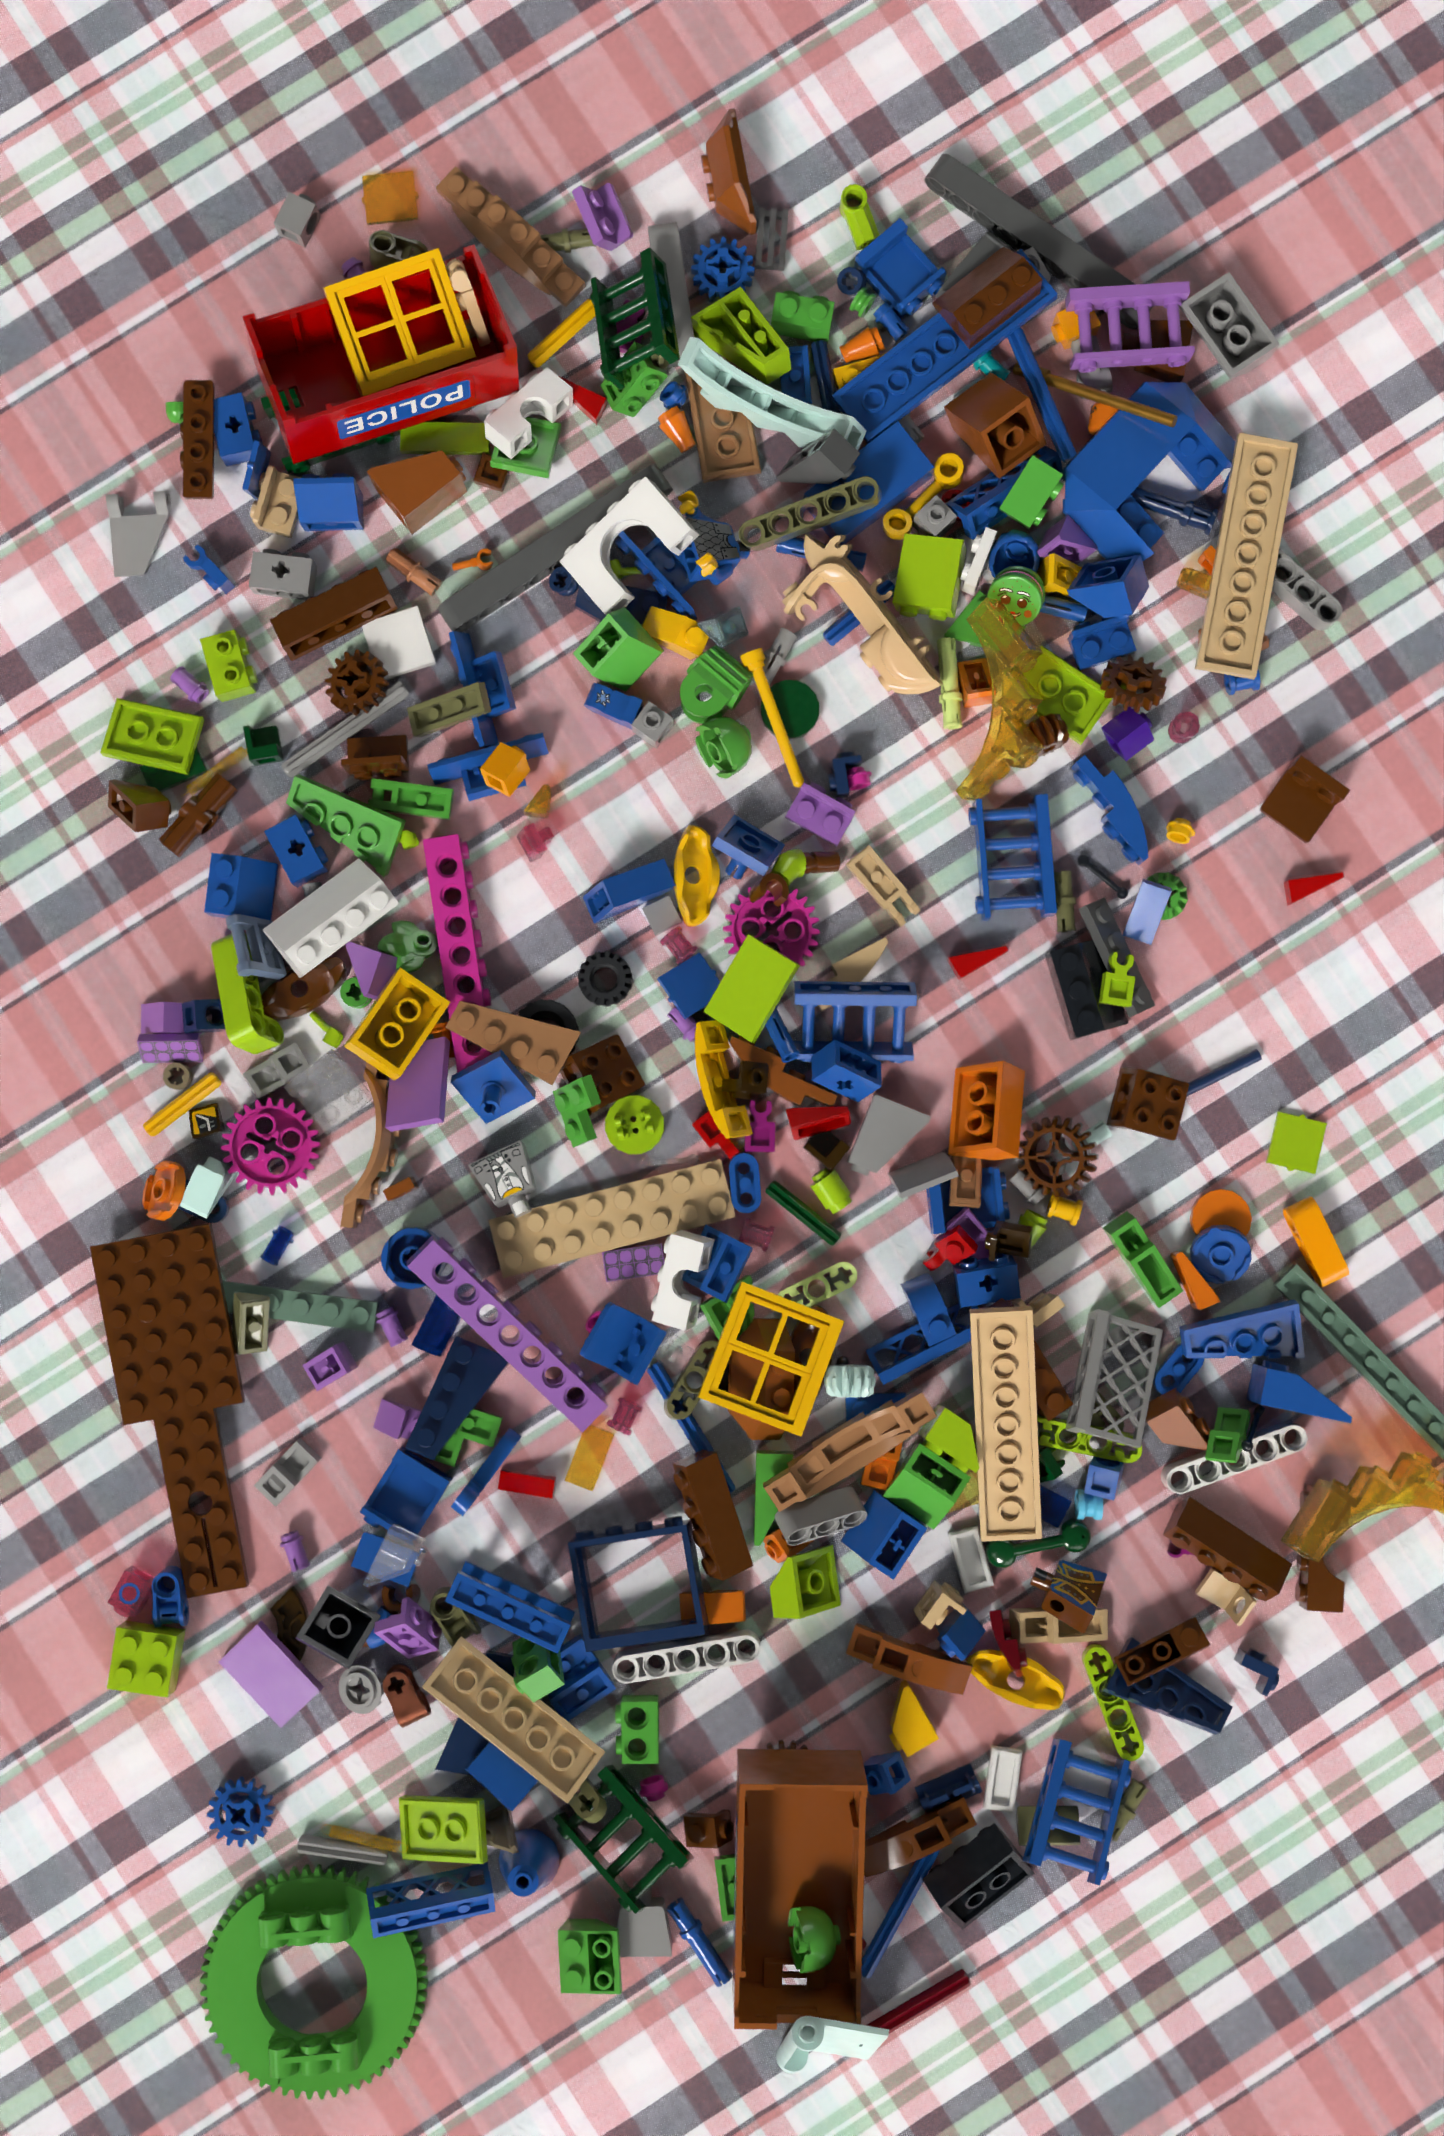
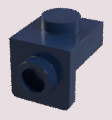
M850 751L839 753L837 758L832 759V774H827L829 790L830 792L835 791L836 798H848L850 792L846 768L861 766L863 761L862 755H855L854 752Z
M1250 1647L1248 1652L1238 1648L1234 1660L1241 1666L1260 1674L1255 1689L1267 1697L1270 1690L1273 1691L1278 1684L1279 1668L1272 1662L1265 1660L1266 1654Z

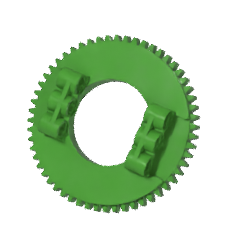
M306 1864L302 1874H300L296 1866H293L290 1870V1876L282 1869L278 1874V1880L273 1874H270L266 1879V1884L260 1879L255 1884V1889L248 1887L245 1891L246 1897L239 1895L235 1900L236 1905L231 1904L226 1910L228 1915L223 1914L220 1918L219 1923L221 1925H216L212 1933L216 1937L209 1939L207 1945L211 1949H207L203 1956L209 1961H205L201 1966V1970L206 1973L200 1978V1983L207 1985L200 1991V1996L207 1997L202 2004V2008L209 2009L205 2016V2021H212L213 2024L209 2032L217 2033L218 2036L214 2042L215 2044H223L224 2048L221 2052L223 2055L228 2053L231 2055L232 2058L229 2063L232 2065L237 2062L240 2065L238 2072L241 2074L247 2071L250 2074L248 2078L250 2081L254 2078L260 2080L259 2086L261 2088L268 2084L271 2086V2092L274 2093L280 2086L282 2087L283 2096H286L291 2089L294 2090L296 2099L299 2098L302 2091H305L308 2100H311L314 2091L318 2092L320 2099H324L327 2090H329L334 2098L337 2096L340 2087L346 2095L349 2094L351 2084L359 2090L363 2084L362 2079L370 2084L374 2078L373 2073L379 2077L382 2076L384 2066L390 2069L394 2062L393 2057L399 2059L402 2054L401 2048L407 2049L410 2040L408 2037H414L416 2032L414 2026H419L421 2020L418 2014H423L425 2005L421 2002L426 2000L428 1993L422 1990L427 1988L428 1979L423 1978L428 1972V1967L421 1965L427 1957L426 1954L418 1953L422 1950L424 1944L423 1942H414L419 1935L418 1930L373 1938L366 1888H370L368 1887V1876L359 1882L358 1872L354 1871L350 1878H348L345 1867L337 1875L335 1874L334 1865H330L327 1872L324 1873L322 1865L318 1864L314 1873H312L309 1864ZM377 1882L372 1887L379 1886L380 1883ZM388 1895L375 1897V1908L389 1905L390 1902L387 1901ZM346 1941L361 1959L367 1978L365 2003L357 2016L338 2030L313 2034L295 2031L280 2022L269 2009L261 1986L262 1967L269 1950L285 1945L306 1946L316 1942L338 1943Z

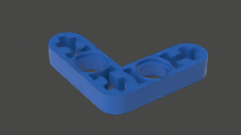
M511 1428L507 1430L477 1473L451 1505L452 1509L464 1516L522 1436Z

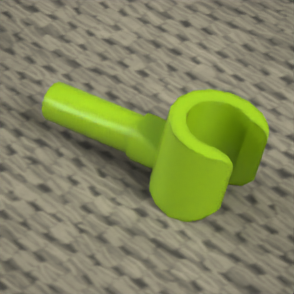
M619 559L610 561L611 568L618 579L628 575L641 574L636 567L622 568Z
M402 831L399 843L401 842L404 850L419 845L414 832Z
M315 1011L311 1012L309 1016L322 1030L327 1032L322 1041L338 1048L343 1040V1034L327 1024Z

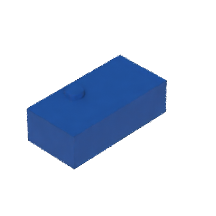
M898 421L858 451L860 455L853 463L856 468L847 479L843 480L840 478L832 484H815L804 492L803 499L865 476L871 477L877 482L882 491V498L877 506L821 527L830 539L837 535H845L846 538L840 545L847 544L932 478L935 467ZM863 487L859 494L860 498L863 500L872 498L875 492L874 487ZM842 496L834 498L831 504L832 510L838 511L843 509L846 504V498ZM807 508L815 519L818 513L817 508Z

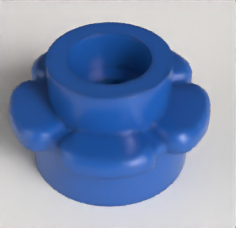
M673 381L662 390L660 400L664 403V407L667 410L678 406V408L683 406L687 399L685 385H679L676 381Z

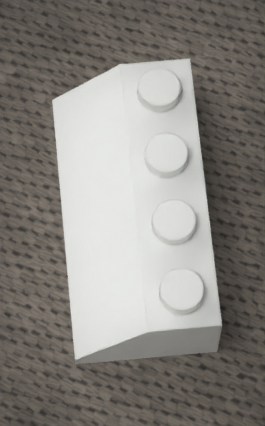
M358 858L265 927L263 932L298 977L301 978L400 903L384 882Z

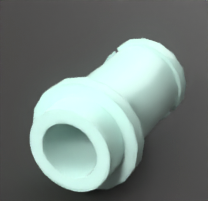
M1100 1120L1096 1125L1083 1132L1090 1131L1092 1134L1086 1139L1088 1144L1096 1142L1098 1145L1107 1138L1112 1137L1110 1129L1103 1120ZM1072 1141L1073 1146L1078 1151L1075 1143Z

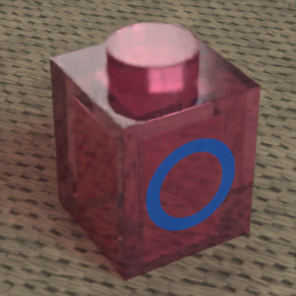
M133 1565L124 1570L107 1603L114 1606L113 1610L119 1615L135 1617L142 1612L152 1593V1581L155 1577Z

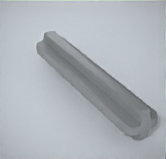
M301 1835L297 1846L298 1852L302 1854L385 1865L388 1858V1850L370 1847L369 1845L366 1846L356 1842L310 1835Z

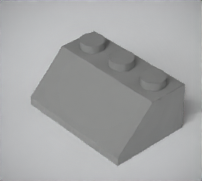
M1230 272L1182 302L1180 306L1230 379L1247 374L1270 359L1280 345Z

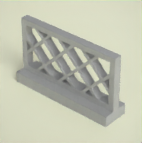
M1101 1309L1088 1314L1071 1399L1073 1405L1069 1409L1065 1430L1074 1433H1085L1135 1448L1141 1447L1163 1332L1162 1329L1110 1315V1312ZM1111 1323L1119 1325L1126 1335V1338L1116 1344L1109 1335ZM1141 1332L1153 1335L1151 1347L1144 1352L1134 1338ZM1129 1340L1138 1356L1126 1362L1117 1347ZM1112 1351L1121 1366L1109 1373L1103 1364L1104 1355ZM1140 1359L1146 1368L1145 1377L1137 1381L1129 1365ZM1124 1370L1132 1385L1120 1392L1112 1376ZM1106 1380L1115 1396L1103 1403L1097 1390L1098 1385ZM1135 1388L1141 1400L1140 1405L1131 1410L1123 1395ZM1118 1399L1126 1415L1114 1421L1106 1406ZM1101 1410L1109 1423L1102 1430L1090 1427L1092 1415ZM1127 1418L1131 1420L1135 1427L1133 1439L1124 1437L1117 1426ZM1110 1429H1112L1115 1434L1110 1433V1432H1107V1431L1110 1430Z

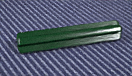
M773 1180L768 1185L765 1192L829 1245L833 1246L841 1238V1233L776 1180Z

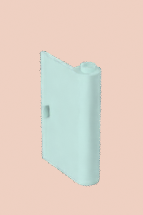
M803 2016L795 2021L778 2048L776 2054L777 2063L783 2071L797 2073L806 2065L809 2051L868 2060L887 2039L889 2029Z

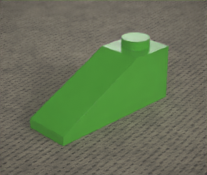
M756 1450L754 1546L761 1545L775 1519V1514L778 1512L777 1507L764 1489L763 1483L789 1468L787 1463L793 1460L792 1451Z

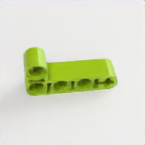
M232 933L212 942L211 951L224 1024L229 1041L235 1047L252 1054H259L284 1042V1033L280 1024L276 1020L264 1015L258 977L254 975L245 977L238 975L236 968L238 958ZM245 934L250 960L253 961L247 935Z

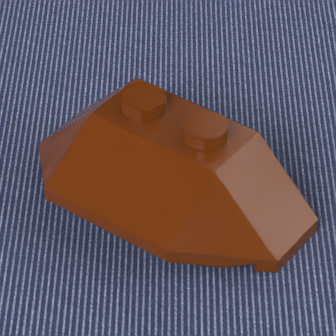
M733 108L728 110L706 141V155H701L703 173H709L711 183H707L706 188L709 202L714 201L716 212L749 235L756 234L757 221L736 111Z
M754 1318L749 1324L750 1326L737 1340L768 1352L780 1318ZM785 1323L774 1354L795 1362V1349ZM732 1350L729 1358L728 1393L750 1401L764 1362ZM770 1365L756 1403L787 1415L794 1398V1373ZM728 1409L729 1413L751 1440H781L784 1430Z

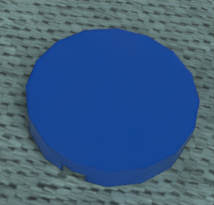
M1213 1225L1202 1230L1194 1238L1190 1247L1191 1263L1206 1281L1215 1284H1225L1224 1282L1239 1279L1248 1270L1252 1260L1250 1245L1245 1235L1238 1229L1227 1225Z

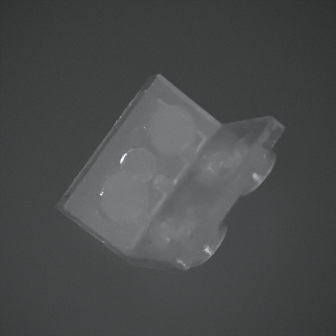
M333 1049L284 1087L291 1097L298 1098L326 1134L333 1132L373 1099L371 1092L338 1051Z

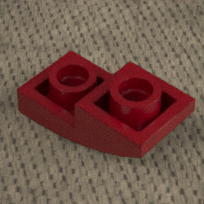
M989 1611L992 1629L1005 1661L1017 1677H1023L1022 1667H1028L1026 1649L1020 1648L1017 1639L1006 1640V1638L1012 1637L1010 1620L1004 1619L1002 1611Z

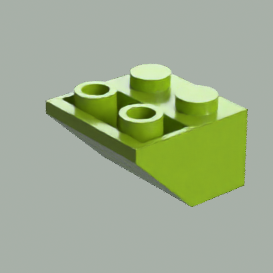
M938 1404L934 1409L937 1417L924 1424L918 1434L924 1438L921 1444L941 1456L943 1451L950 1455L947 1461L964 1473H967L968 1469L977 1473L980 1467L971 1425Z

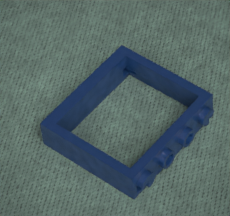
M675 1516L664 1519V1524L653 1525L652 1521L638 1522L634 1524L635 1528L623 1530V1525L607 1527L605 1528V1533L594 1534L593 1530L577 1532L576 1537L568 1542L586 1652L700 1636L707 1633L710 1627L696 1545L692 1536L691 1520L682 1521V1516ZM681 1532L696 1618L599 1632L584 1547Z

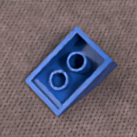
M1263 1360L1262 1365L1253 1364L1247 1400L1260 1405L1351 1423L1352 1417L1298 1374L1288 1372L1289 1366Z

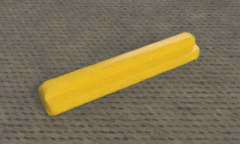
M587 299L528 353V360L533 366L539 368L595 317V309L591 299Z
M209 1072L147 1120L143 1124L145 1131L150 1136H156L221 1086L222 1083L218 1076L213 1072Z

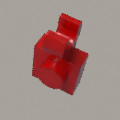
M709 1111L692 1123V1126L710 1149L718 1143L730 1160L740 1153L732 1141L726 1139L721 1133Z
M957 1225L936 1238L934 1243L936 1247H933L926 1253L929 1258L924 1260L923 1264L930 1271L937 1269L947 1259L955 1265L976 1253L978 1245L960 1225Z

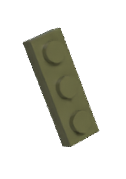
M476 682L407 708L413 737H422L492 712L485 682Z

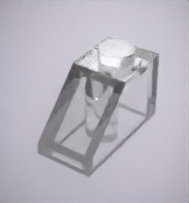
M392 1524L386 1533L363 1585L370 1587L411 1571L414 1565L420 1567L427 1553V1549L423 1548L426 1539L398 1525Z

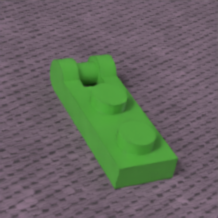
M371 779L370 788L373 789L372 799L368 800L369 805L385 812L450 820L454 796L453 789ZM385 791L392 792L391 801H383Z

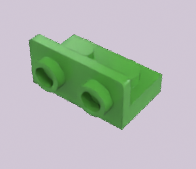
M634 342L624 356L641 348L643 345ZM650 357L623 370L625 388L620 390L611 381L606 379L600 386L612 410L635 417L667 378L668 374L664 369L654 366Z

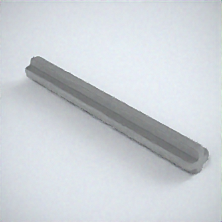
M401 682L395 683L384 691L386 697L379 696L376 699L379 703L378 707L371 704L369 705V713H365L360 709L358 716L351 714L281 764L284 772L288 777L293 778L409 696L405 686Z

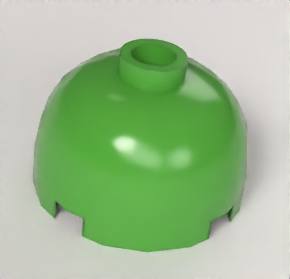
M716 717L696 728V731L700 732V735L695 738L699 753L709 768L714 764L719 770L716 773L717 776L727 779L747 765L752 754L751 733L746 726L729 717Z
M813 1906L791 1908L788 1916V1927L794 1926L793 1937H789V1945L796 1969H800V1973L823 1969L834 1957L836 1945L841 1943L838 1925H833L830 1916L822 1909Z

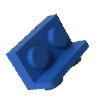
M1102 617V622L1091 625V622L1087 621L1073 627L1074 631L1070 633L1067 639L1079 671L1116 660L1117 657L1122 658L1134 654L1137 651L1127 624L1130 619L1129 617L1123 619Z

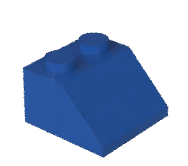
M1141 555L1084 564L1068 588V595L1103 618L1116 617L1117 619H1123L1131 616L1149 588Z
M211 853L204 913L219 918L241 914L271 921L278 864L243 856Z

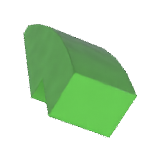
M1126 1211L1103 1227V1230L1124 1262L1158 1308L1183 1292L1158 1249L1149 1240L1132 1214Z

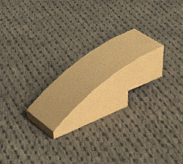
M886 937L832 964L831 969L835 977L827 981L861 982L882 955L888 944ZM818 1005L820 1012L831 1007V1005Z
M1042 1607L1009 1609L1012 1635L1009 1639H1017L1019 1644L1038 1642L1061 1644L1108 1640V1609L1096 1608L1094 1616L1084 1634L1049 1614Z

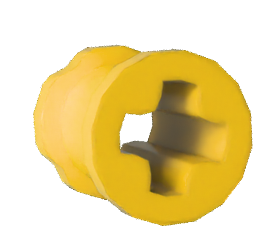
M1052 1193L1045 1217L1051 1218L1055 1216L1067 1220L1070 1225L1075 1226L1082 1211L1083 1201L1077 1200L1075 1202L1063 1197H1054Z

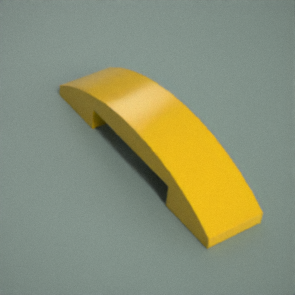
M717 1020L701 1021L696 1023L695 1057L699 1082L706 1105L714 1122L726 1139L750 1136L753 1132L746 1106H737L736 1099L733 1098V1092L722 1091V1080L730 1079L723 1051L730 1048L725 1027Z

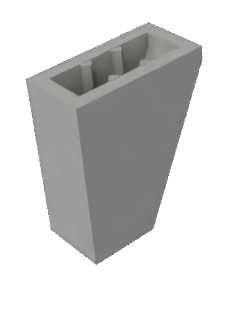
M873 1095L847 1162L853 1164L851 1170L868 1176L870 1171L877 1173L929 1123L931 1116L879 1095Z

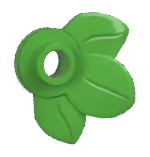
M396 921L392 922L393 933L384 936L377 947L381 952L398 957L396 971L401 967L406 972L411 973L420 969L424 959L429 958L436 952L438 941L432 932L420 930L412 922ZM426 941L428 943L425 945H420L418 942Z

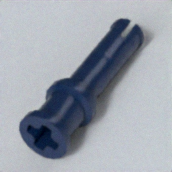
M1137 487L1131 493L1132 497L1142 508L1179 520L1178 524L1182 527L1189 525L1203 530L1205 535H1209L1218 513L1217 509L1211 511L1199 507L1192 500L1183 503L1141 487Z

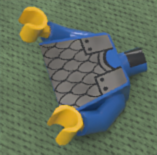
M689 490L678 496V500L682 503L679 506L681 514H685L687 521L700 534L681 553L689 582L708 579L712 584L719 585L733 574V570L740 559H747L749 557L750 549L741 541L735 540L731 525L715 521L704 515L698 508L697 496L693 491Z

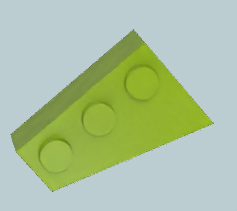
M741 286L691 317L695 338L701 339L709 348L766 385L792 370L789 348Z

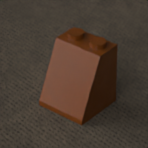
M989 373L944 406L953 430L999 479L1047 444L1029 397L993 373Z
M442 450L372 467L367 471L375 490L411 535L467 492L464 481L467 479L462 472V466L453 455L448 458Z

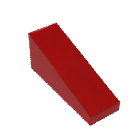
M560 377L573 388V403L597 425L607 406V399Z
M1338 872L1291 879L1283 882L1287 906L1344 878V873Z
M1007 946L948 957L946 960L958 980L1007 953L1009 950Z
M500 1470L498 1489L553 1499L557 1477Z

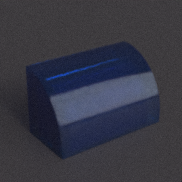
M436 1294L411 1345L432 1355L442 1357L460 1323L461 1317Z

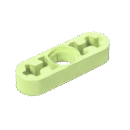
M838 1262L781 1290L778 1296L784 1297L785 1294L789 1293L791 1297L800 1294L796 1288L803 1286V1293L810 1302L803 1304V1299H800L796 1303L811 1307L852 1287L857 1280L856 1268L848 1262ZM838 1268L850 1269L852 1274L848 1276L849 1282L844 1284L842 1280L833 1283L837 1289L831 1291L830 1284L823 1275L829 1272L830 1278H833L839 1274ZM813 1280H821L825 1284V1292L820 1297H813L808 1292V1285Z

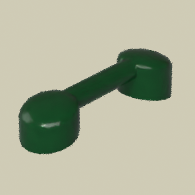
M1069 1519L1062 1524L1059 1535L1014 1544L1011 1540L987 1541L985 1553L993 1566L1006 1568L1011 1566L1015 1562L1016 1557L1063 1546L1070 1552H1081L1089 1545L1091 1534L1087 1525L1082 1520Z

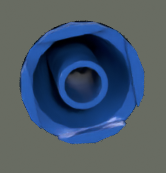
M526 1828L515 1832L518 1853L514 1854L505 1850H500L499 1853L500 1872L509 1889L517 1896H529L546 1887L554 1879L559 1868L560 1855L556 1843L538 1829Z

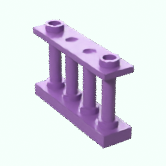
M1189 281L1069 289L1065 299L1066 312L1074 311L1075 314H1078L1081 353H1074L1070 363V370L1079 369V372L1088 373L1095 371L1097 368L1168 364L1170 367H1179L1188 363L1195 352L1194 346H1182L1179 307L1182 305V302L1187 300L1190 294ZM1152 306H1164L1167 309L1170 347L1152 348L1149 309ZM1122 308H1134V310H1137L1140 349L1122 350L1120 310ZM1092 310H1104L1108 314L1110 351L1093 352L1090 312Z

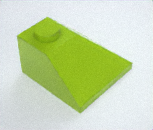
M826 1545L787 1557L770 1586L774 1618L802 1619L841 1606L833 1545Z

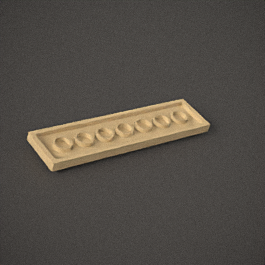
M1239 433L1236 437L1195 669L1253 680L1257 676L1298 443Z
M718 1159L531 1209V1212L515 1218L514 1214H509L488 1221L502 1276L506 1278L666 1236L679 1230L685 1231L734 1218L736 1215L722 1161Z
M1032 1306L969 1309L976 1453L980 1467L977 1471L981 1542L1042 1539Z

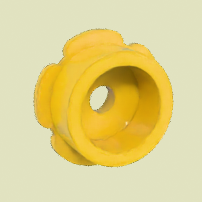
M1175 818L1174 821L1168 822L1166 826L1167 838L1175 843H1189L1191 836L1195 835L1191 822L1184 818Z

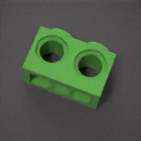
M522 1637L512 1642L514 1656L511 1660L516 1673L514 1683L521 1694L525 1693L535 1702L565 1685L560 1650L557 1654Z
M622 1695L621 1705H616L615 1708L616 1724H621V1735L616 1736V1755H622V1764H659V1695ZM638 1707L644 1710L646 1716L641 1720H634L630 1717L629 1711L632 1708ZM639 1738L645 1742L646 1747L641 1751H635L630 1747L629 1742Z

